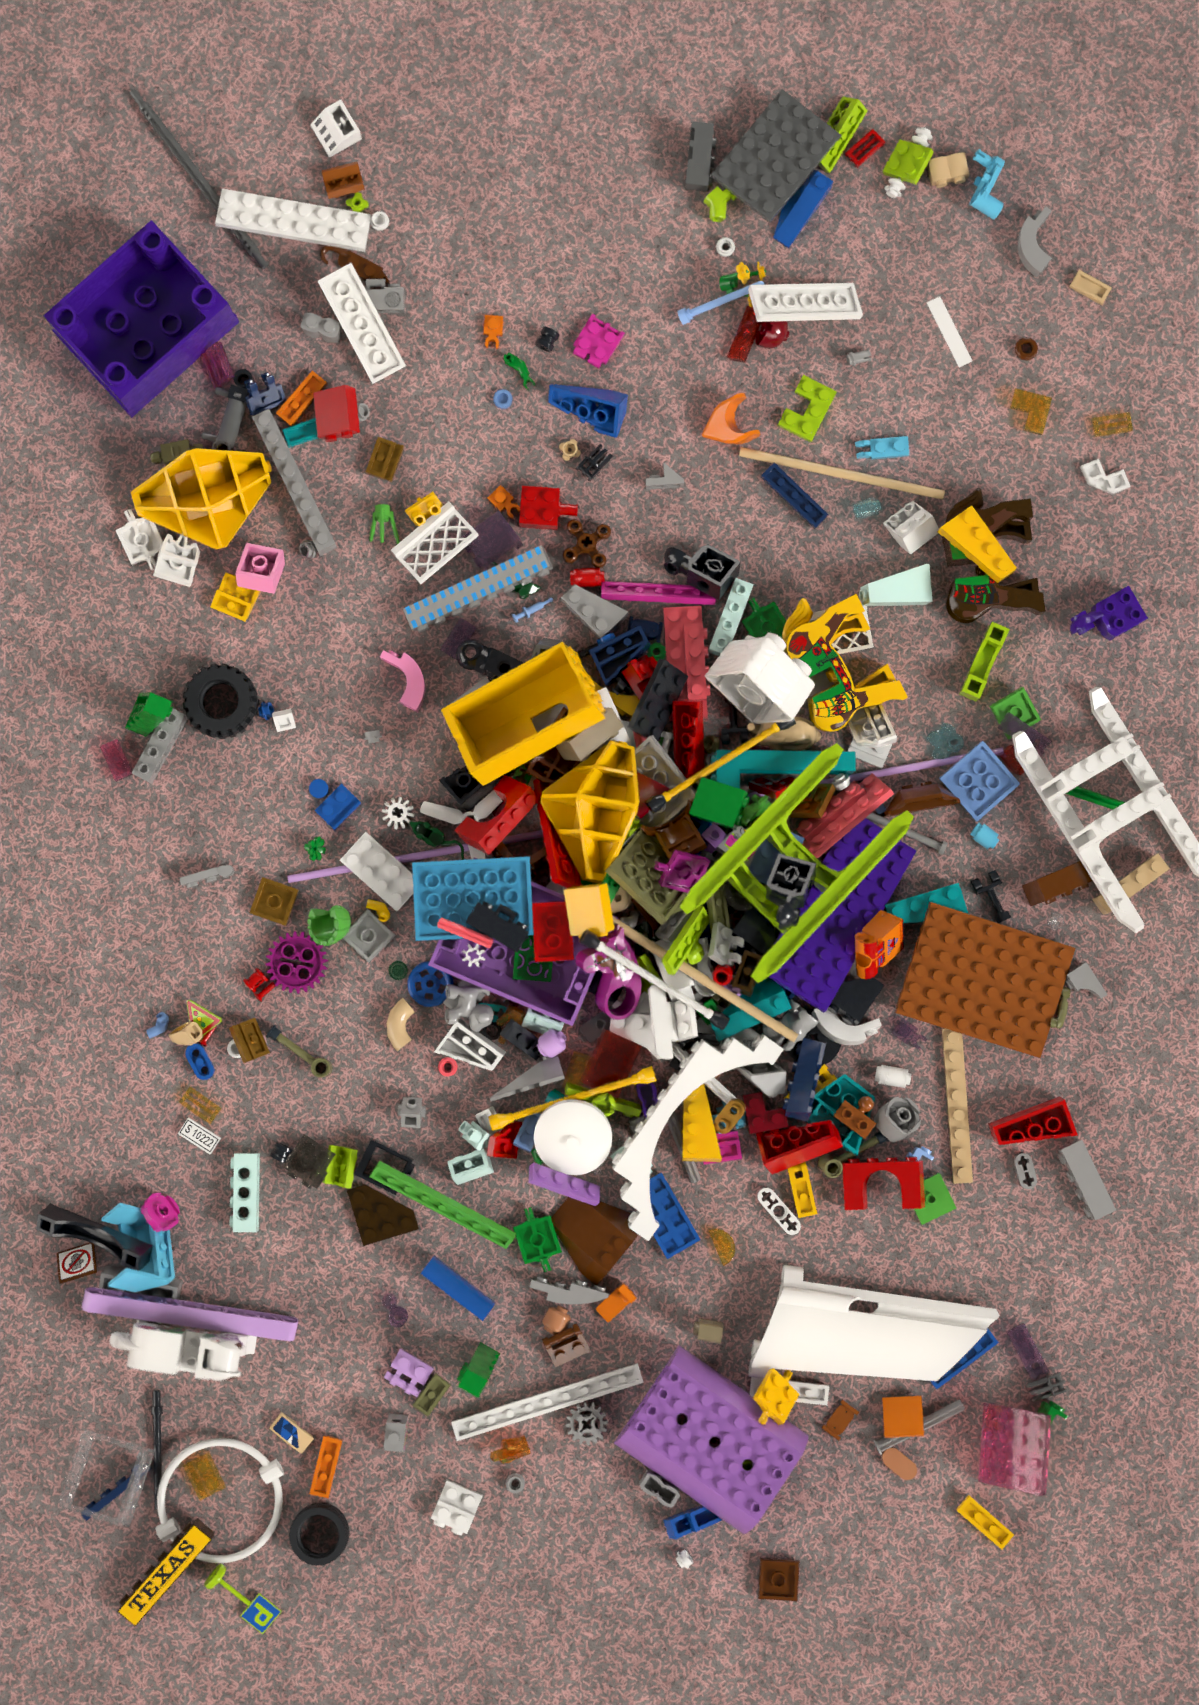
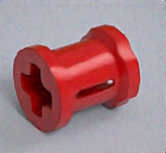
M256 968L249 978L243 979V982L255 993L256 988L269 979L259 968Z

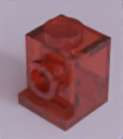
M1014 744L1009 745L1004 749V753L1000 757L1014 774L1021 776L1025 771L1018 760L1016 761Z

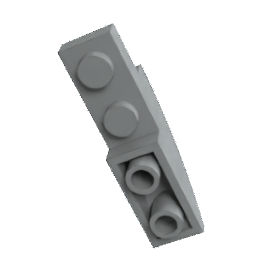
M537 1276L536 1279L532 1278L530 1288L547 1292V1301L562 1304L592 1303L606 1299L609 1295V1292L605 1291V1287L595 1285L594 1288L589 1287L587 1282L576 1279V1282L571 1281L570 1289L566 1288L564 1283L555 1282V1285L547 1283L548 1279Z

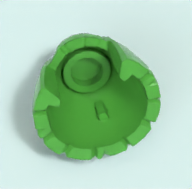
M340 905L332 906L329 911L311 909L307 921L310 937L313 938L312 940L317 944L323 946L335 944L343 939L350 930V914Z

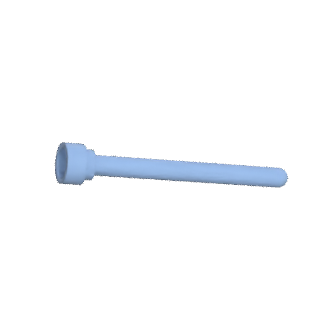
M758 281L751 285H764V282ZM750 285L693 309L683 308L678 310L681 323L683 325L687 324L698 314L749 294L748 288Z

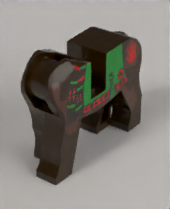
M976 488L969 496L957 502L951 508L946 518L947 523L970 506H973L996 540L1011 539L1022 544H1029L1032 541L1030 521L1033 518L1031 498L1003 501L990 508L982 509L984 505L981 488ZM944 536L942 537L947 567L976 564L969 560L957 547L955 548ZM975 566L976 576L957 578L952 582L946 600V610L949 616L955 621L964 624L974 622L992 608L1009 611H1028L1035 615H1043L1046 612L1044 594L1039 592L1038 578L1001 586L982 571L979 566Z

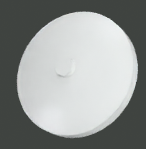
M563 1100L549 1106L540 1115L534 1131V1144L539 1157L551 1169L567 1175H581L595 1170L605 1161L611 1149L612 1130L608 1119L596 1106L582 1100Z

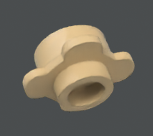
M574 439L559 445L565 461L570 460L572 457H579L581 454L577 448V441Z

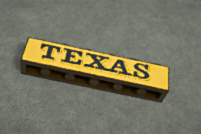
M198 1518L193 1523L191 1521L187 1523L182 1530L184 1531L181 1537L177 1535L173 1539L168 1552L164 1550L157 1558L159 1562L155 1566L151 1565L144 1573L146 1577L142 1581L138 1579L131 1588L133 1590L131 1594L128 1595L126 1593L119 1601L120 1607L117 1612L132 1625L136 1626L213 1539L215 1532Z

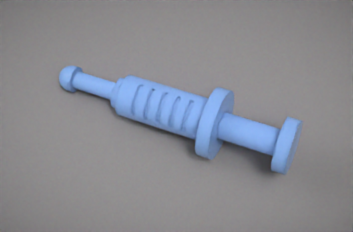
M550 597L544 602L539 601L528 608L522 607L523 612L517 615L512 614L513 620L517 623L518 619L524 616L530 618L531 614L542 609L545 604L553 602V598Z

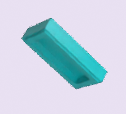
M316 418L282 429L288 448L319 438L317 435Z

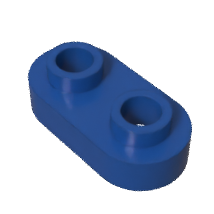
M201 1044L188 1046L185 1055L195 1075L201 1080L210 1079L215 1073V1068L205 1048ZM196 1049L199 1051L198 1057L193 1055V1051ZM204 1066L208 1068L207 1074L202 1072Z

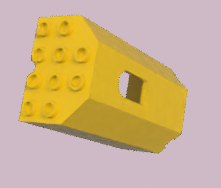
M561 642L441 709L470 774L483 786L605 719V709L601 703L603 700L598 691L595 690L592 678L581 667L580 664L582 662L571 646L567 647L564 642ZM558 704H564L568 707L566 717L537 732L531 719Z

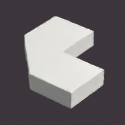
M1099 459L1080 466L1088 485L1109 494H1115L1131 487L1124 469L1106 476Z

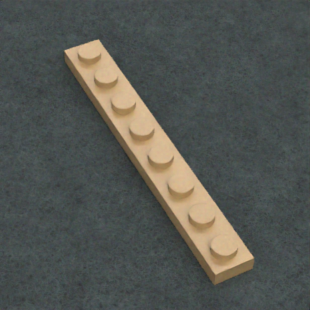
M942 1029L953 1184L973 1183L963 1037L961 1033Z

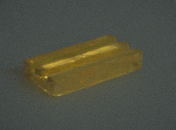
M1130 412L1091 419L1095 438L1133 431ZM1121 418L1127 419V421L1098 425V422ZM1128 425L1126 428L1099 432V429Z
M191 1086L179 1101L180 1104L209 1124H212L222 1109ZM192 1092L216 1110L213 1112L189 1094ZM186 1098L212 1116L210 1118L185 1102Z

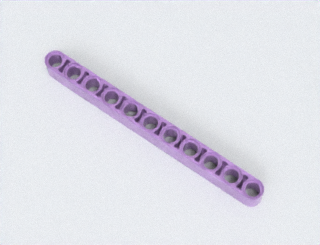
M95 1287L85 1289L82 1309L91 1313L284 1341H293L295 1339L298 1319L292 1316Z

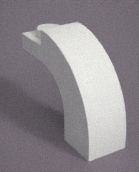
M817 1008L812 1011V1016L819 1021L816 1026L821 1033L828 1039L843 1045L862 1044L867 1040L866 1035L868 1037L878 1033L877 1030L882 1026L879 1018L862 1025L851 1026L842 1022L837 1014L830 1012L828 1009L824 1013Z

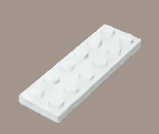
M352 263L318 280L372 384L406 366Z
M854 283L750 285L748 288L757 322L861 319L863 316Z

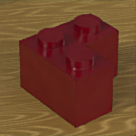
M762 1092L742 1095V1100L746 1106L749 1134L788 1127L787 1116H785L786 1111L783 1110V1107L765 1110Z

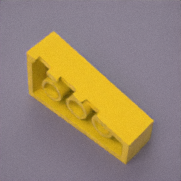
M973 506L964 510L938 530L942 537L944 536L955 548L957 547L969 560L976 563L982 571L997 583L1017 569Z
M703 1083L683 1100L682 1161L721 1162L722 1157Z

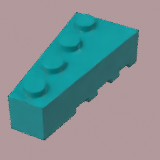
M959 883L887 904L884 908L885 912L903 919V924L923 923L929 902L969 914Z

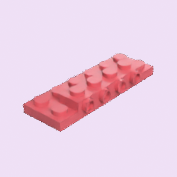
M702 606L663 608L666 661L688 676L677 701L703 700V720H708L707 696H711L710 684H706L705 674L709 671V665L705 666V658H708V646L704 647V639H707V628H703ZM673 711L669 717L670 722H673Z
M873 773L860 784L855 781L851 782L847 788L843 789L836 796H832L822 818H809L800 822L796 831L799 834L798 836L805 838L802 845L812 855L819 858L894 794L893 791Z

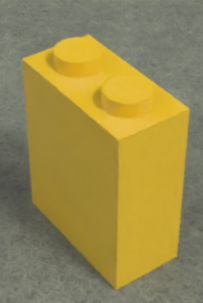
M607 883L573 886L564 889L571 936H579L580 939L583 932L588 929L596 934L597 937L607 936L609 931L614 930Z

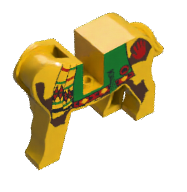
M857 594L827 608L820 617L811 623L808 622L813 616V611L807 599L802 598L783 628L782 639L786 643V648L783 651L791 659L797 658L808 664L812 670L809 677L827 669L828 671L825 673L828 680L834 682V685L807 698L810 720L815 724L816 728L822 731L833 732L844 728L860 708L878 705L891 699L904 700L908 698L900 680L896 681L888 664L882 665L854 685L844 661L831 645L838 637L845 633H863L870 630L862 613L865 610Z

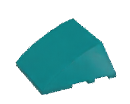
M843 1074L815 1094L808 1123L831 1120L839 1131L843 1145L841 1148L857 1156L862 1137L833 1115L844 1100L858 1109L860 1098L869 1096L875 1101L876 1097L846 1074ZM872 1110L865 1112L864 1114L867 1117H870Z

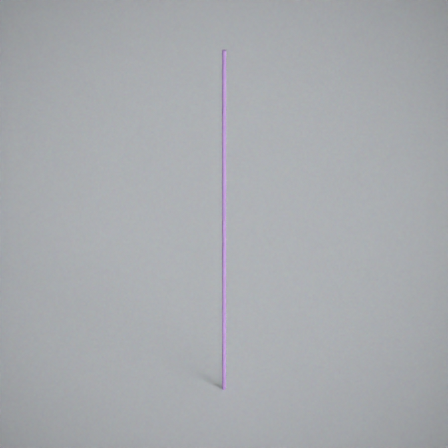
M1003 747L991 749L996 756L1004 755ZM966 754L849 775V781L864 780L872 773L876 777H883L955 764ZM823 779L819 783L832 784L834 779ZM757 792L748 793V797H750L749 800H752L751 798L755 794L758 797L765 796L764 794H759ZM539 830L506 836L502 842L510 844L543 838V831ZM462 844L464 852L469 851L468 844ZM459 845L394 857L399 862L404 863L459 853L461 848ZM344 865L288 875L287 877L288 882L292 883L352 871Z

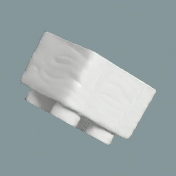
M767 633L765 637L759 638L748 635L743 640L729 642L705 674L706 679L754 724L792 721L815 686L814 682L809 678L812 672L809 665L800 659H791L783 651L786 648L784 640L773 633Z

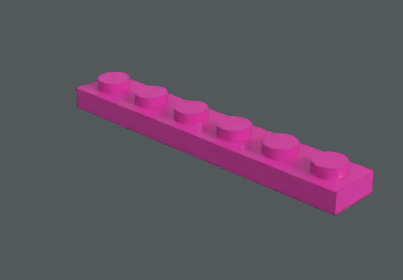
M605 581L602 582L601 598L604 600L715 605L716 601L715 598L691 585Z

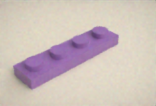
M532 1163L529 1166L528 1183L594 1206L599 1204V1185L536 1163Z

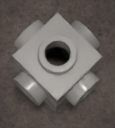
M403 1097L402 1105H398L401 1127L420 1128L422 1117L425 1118L426 1106H422V1098Z

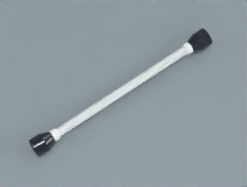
M586 929L579 939L580 944L587 948L601 951L636 972V974L638 973V975L702 1013L716 1028L722 1031L728 1025L730 1018L727 1015L704 1007L663 980L655 977V975L653 976L647 970L606 946L593 932Z

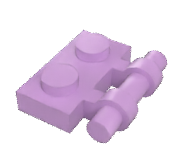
M400 1348L391 1364V1367L397 1370L396 1373L392 1374L387 1371L384 1378L390 1381L391 1385H397L404 1389L408 1395L412 1394L418 1397L421 1390L415 1387L416 1383L425 1385L434 1367ZM402 1373L412 1378L410 1383L399 1378Z

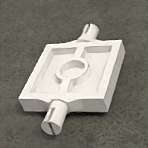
M128 509L124 513L129 522L116 530L117 535L132 566L141 561H147L150 570H154L156 565L154 557L159 554L163 543L161 535L155 523L144 518H135L132 509Z

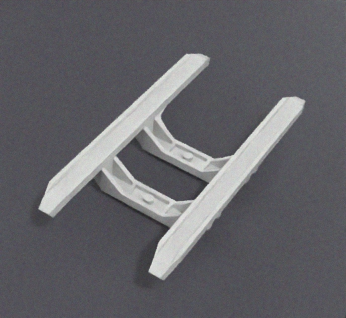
M1095 687L1089 690L1091 711L1111 744L1066 769L1054 778L1025 732L1019 731L1012 735L1015 757L1116 919L1137 933L1144 928V922L1103 858L1099 848L1101 841L1133 820L1154 810L1191 871L1197 877H1199V842L1170 797L1172 796L1166 792L1163 782H1160L1142 754L1141 747L1132 738L1134 737L1133 734L1129 733L1102 688ZM1122 760L1142 793L1084 827L1064 794Z

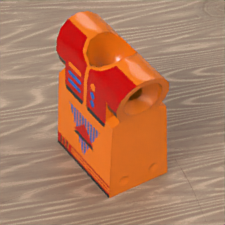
M880 910L862 929V932L855 935L856 974L862 979L873 978L877 975L879 967H884L904 949L903 919Z

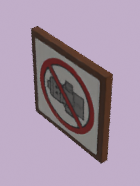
M89 1242L56 1253L59 1284L97 1273L94 1243Z

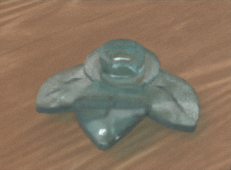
M942 723L940 731H932L926 736L928 742L935 747L932 753V758L946 759L952 752H959L964 746L963 737L957 734L955 727L948 723ZM957 740L958 743L956 745H952L951 741Z

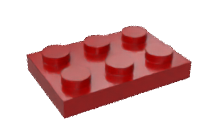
M566 901L532 903L535 962L574 960L573 936L570 933Z

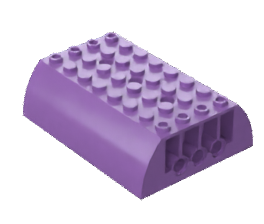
M531 881L532 903L565 901V895ZM573 936L574 960L564 961L562 964L553 961L551 982L513 979L515 951L493 939L490 948L479 944L478 950H485L481 954L485 961L480 960L478 962L479 967L476 966V963H472V966L468 967L469 961H462L466 957L462 950L467 951L469 949L468 944L475 948L477 943L467 939L438 941L428 964L429 966L573 1026L588 992L587 990L596 973H586L576 965L575 958L581 950L587 949V947L579 943V936ZM529 947L526 949L520 948V950L527 951L530 949ZM474 950L473 953L469 952L471 961H473L474 958H479V955L476 954V950ZM519 954L522 958V964L518 968H521L524 965V957ZM531 961V962L528 963L529 965L532 964V963H538V964H539V962H535V961ZM540 965V971L537 974L530 973L528 966L527 972L531 976H538L542 972V965Z
M679 1345L614 1444L736 1530L746 1534L760 1521L803 1455L808 1442V1434L788 1420H785L784 1424L778 1425L770 1417L765 1425L758 1422L762 1410L748 1392ZM681 1413L687 1416V1422L684 1425H679L676 1421V1417ZM713 1436H717L720 1439V1444L716 1448H712L709 1445V1440ZM746 1459H750L753 1463V1467L748 1471L742 1468V1462Z

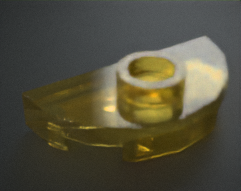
M710 1229L708 1231L724 1267L734 1257V1240L724 1230Z

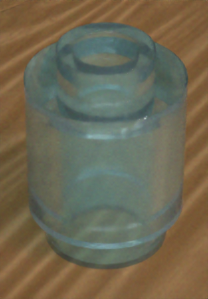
M875 497L859 500L852 504L856 519L860 518L862 520L877 516L879 511L882 510L880 500H876Z

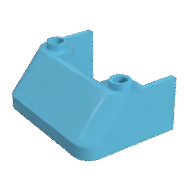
M123 1203L117 1204L102 1217V1221L118 1225L119 1232L153 1245L148 1264L140 1271L124 1269L108 1282L109 1287L139 1292L167 1285L174 1280L175 1272L170 1230L154 1231L141 1213V1208Z

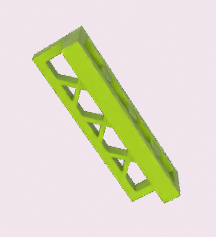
M843 96L827 121L829 126L841 134V138L818 164L826 173L832 171L868 112L859 99ZM846 103L850 104L847 109L843 110ZM840 119L839 123H838L837 125L833 126V124L835 123V121H837V120Z

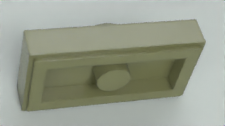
M435 1373L412 1406L428 1417L449 1389L451 1383Z

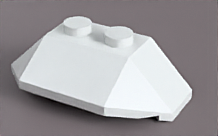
M882 703L858 709L848 722L857 746L880 748L897 741V736Z

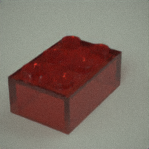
M603 1028L580 1081L592 1088H597L627 1078L642 1045ZM622 1088L612 1089V1091L608 1092L605 1091V1093L618 1099Z

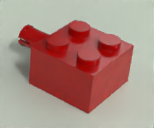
M522 486L519 517L520 528L558 530V517L560 515L577 517L578 504H561L560 488Z

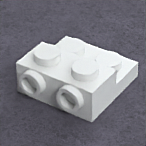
M447 1479L431 1517L434 1520L433 1523L442 1528L447 1525L452 1528L451 1531L458 1535L467 1534L483 1495Z

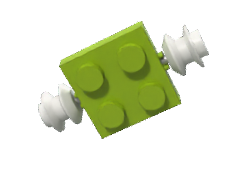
M921 127V129L917 128L915 130L917 136H912L914 143L900 139L882 172L884 175L892 177L888 180L890 186H885L886 194L891 198L901 197L900 190H905L906 188L903 181L916 185L934 152L932 148H928L927 140H932L933 137L927 128Z

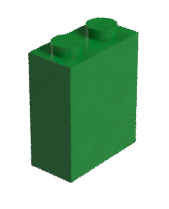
M701 777L689 814L692 817L736 830L737 826L740 827L742 824V812L744 808H747L750 797H748V793L745 790Z

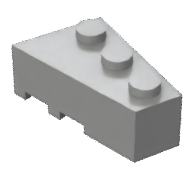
M574 585L561 597V602L598 639L610 634L629 614L628 611L577 585Z

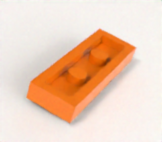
M312 370L280 407L276 415L289 426H292L314 401L313 393L322 391L327 386V382Z
M327 1435L323 1436L309 1494L329 1498L343 1439Z

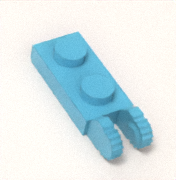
M908 436L855 442V446L859 448L870 446V452H859L856 454L858 459L908 457L910 455Z

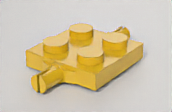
M772 1368L765 1375L753 1397V1400L762 1410V1414L758 1419V1422L765 1425L769 1417L778 1425L784 1424L799 1396V1393L789 1384V1379L793 1375L791 1370H785L783 1376H781Z

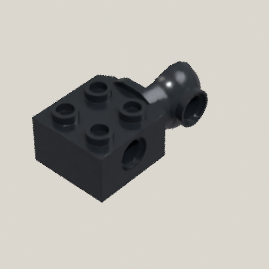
M709 544L702 546L693 557L674 547L667 548L664 554V568L668 573L672 575H677L678 573L686 575L687 584L717 600L721 599L735 581V578L739 576L741 561Z
M474 639L465 640L456 650V660L461 667L467 670H475L482 676L486 675L490 682L502 676L504 670L511 671L524 663L497 649L484 646L480 641ZM469 650L476 651V655L472 658L467 657L466 653Z
M778 854L766 884V898L780 906L776 917V922L779 923V930L797 926L801 912L800 908H804L816 877V863Z

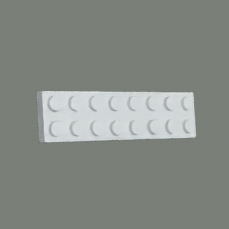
M222 189L215 224L223 228L365 252L371 214Z

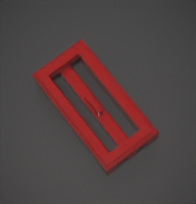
M872 129L845 153V156L849 157L850 161L858 168L885 144V141ZM872 135L875 137L854 156L852 155ZM876 141H879V143L876 146H874L867 154H865L859 161L857 160V158L860 157L867 149H869Z

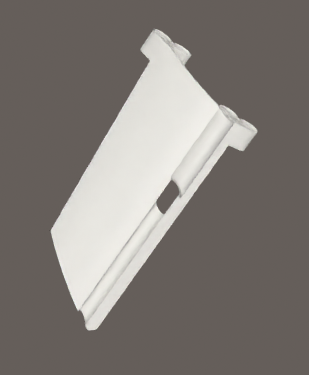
M783 1265L781 1285L774 1312L762 1341L753 1340L748 1375L749 1377L764 1378L768 1370L774 1368L938 1381L987 1332L990 1324L997 1320L1000 1315L993 1308L803 1281V1267ZM855 1300L878 1303V1308L873 1313L849 1310L850 1304Z

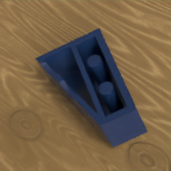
M640 625L589 650L605 685L609 687L622 674V671L627 668L626 664L634 659L637 660L651 647V644Z

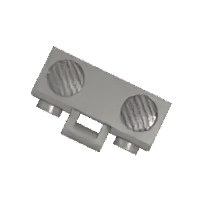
M366 279L365 289L378 313H405L404 287H400V284H389V287H385V279ZM370 287H381V289H370Z

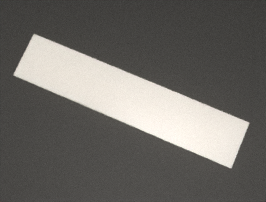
M941 297L927 302L958 366L961 367L972 362Z

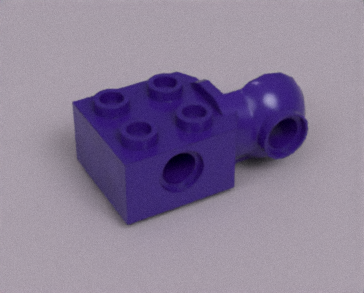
M1127 586L1096 603L1088 614L1084 610L1070 619L1072 621L1070 633L1071 635L1078 633L1080 636L1096 625L1103 637L1111 641L1143 623L1148 617L1131 588Z

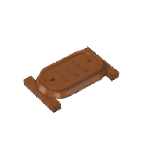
M843 1399L840 1401L842 1405L837 1407L827 1421L826 1426L823 1425L821 1427L838 1441L841 1439L838 1435L844 1432L854 1418V1414L858 1415L860 1413Z

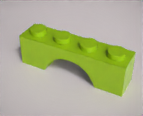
M991 622L988 625L959 695L975 702L980 699L991 668L1010 629L995 622Z

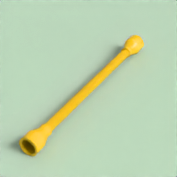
M650 1066L642 1069L637 1074L631 1075L632 1077H628V1079L625 1078L621 1079V1081L611 1082V1084L585 1090V1092L569 1095L566 1098H559V1100L556 1099L552 1102L540 1104V1106H533V1108L530 1107L521 1110V1112H514V1114L510 1112L507 1114L497 1113L488 1117L490 1126L493 1131L502 1129L507 1124L517 1120V1118L520 1119L524 1118V1116L527 1117L541 1111L543 1112V1110L545 1111L549 1106L559 1101L586 1099V1097H593V1095L596 1096L600 1093H605V1091L619 1089L629 1084L631 1085V1083L635 1085L638 1083L648 1084L657 1080L654 1069Z

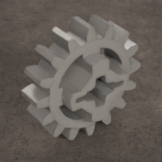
M584 1401L583 1407L578 1403L577 1410L570 1409L572 1415H567V1419L570 1422L566 1423V1427H571L568 1430V1435L574 1434L573 1441L578 1438L580 1445L583 1441H586L587 1446H589L591 1440L596 1444L597 1437L603 1439L601 1432H607V1428L603 1425L608 1424V1420H603L606 1413H600L601 1406L594 1408V1402H592L591 1406H588L587 1402ZM591 1411L590 1414H582L581 1412ZM597 1417L600 1420L599 1428L595 1425V1420L597 1419ZM574 1419L579 1422L577 1430L574 1428ZM591 1419V1427L586 1426L582 1429L583 1420L588 1421ZM584 1433L593 1434L591 1436H583Z

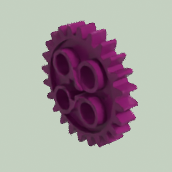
M294 931L293 937L289 933H286V939L279 936L280 943L273 941L275 949H268L272 952V955H266V958L271 959L270 962L265 963L266 966H271L267 973H273L270 980L277 979L275 986L278 987L282 984V991L289 987V993L296 989L297 994H300L301 988L305 992H308V986L315 989L314 982L321 984L319 976L325 977L322 970H328L327 967L323 966V963L329 962V960L323 959V956L327 954V952H321L324 946H317V943L311 941L310 935L305 938V932H302L300 937L296 931ZM288 946L294 948V954L290 957L285 954V949ZM306 950L313 952L311 960L304 959V952ZM299 957V961L311 963L314 966L297 965V968H295V964L282 962L280 959L296 960ZM283 965L290 967V973L286 976L281 973ZM304 968L309 971L307 979L300 977V971Z

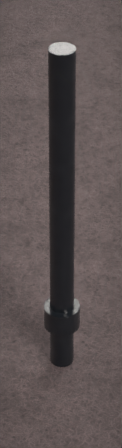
M153 1390V1406H151V1415H153L155 1510H158L157 1493L162 1478L161 1414H163V1406L161 1405V1390Z

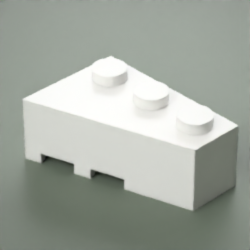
M664 940L654 942L667 951L672 943ZM654 954L664 982L695 1000L691 986H694L693 979L679 969L675 975H669L661 961L662 959ZM669 994L671 1002L680 1001L675 996Z

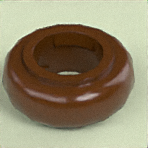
M1025 337L1018 340L1015 345V354L1018 358L1027 361L1037 355L1038 345L1032 338ZM1028 344L1031 347V353H1024L1021 350V346Z

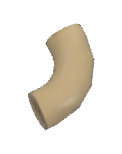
M401 998L390 1010L386 1023L387 1036L396 1051H399L412 1040L406 1031V1022L415 1012L404 998Z

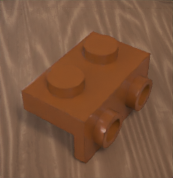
M358 162L321 171L328 199L339 198L346 194L365 190Z

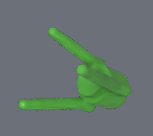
M387 504L375 506L369 538L370 542L373 541L376 522H380V542L384 543V522H388L390 519L396 543H400L394 521V512L390 511V506Z

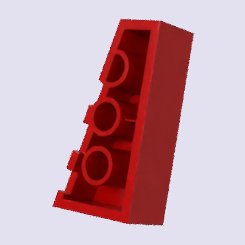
M1060 1096L988 1123L993 1140L998 1145L1078 1136L1066 1101Z

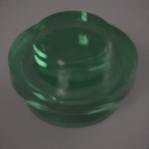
M395 961L389 966V975L395 980H402L407 976L408 968L405 963Z

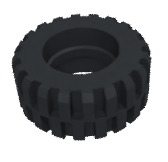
M211 664L209 668H201V672L198 674L194 673L191 676L193 678L191 682L188 681L186 684V692H183V698L185 699L183 708L186 710V716L191 724L200 732L212 738H233L237 736V733L245 732V728L248 725L251 726L254 722L252 719L254 716H257L258 711L256 709L259 706L257 690L248 676L238 668L231 667L228 664ZM218 684H227L233 687L239 698L236 710L224 719H216L209 716L203 705L204 697L208 690Z

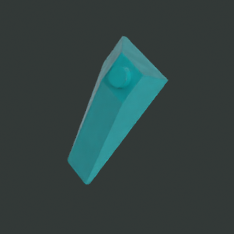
M769 977L759 983L756 982L751 998L744 995L739 996L771 1017L792 1009L780 984ZM731 1004L722 1012L730 1018L725 1029L721 1031L713 1026L712 1023L710 1025L717 1040L720 1041L761 1022L734 1004Z

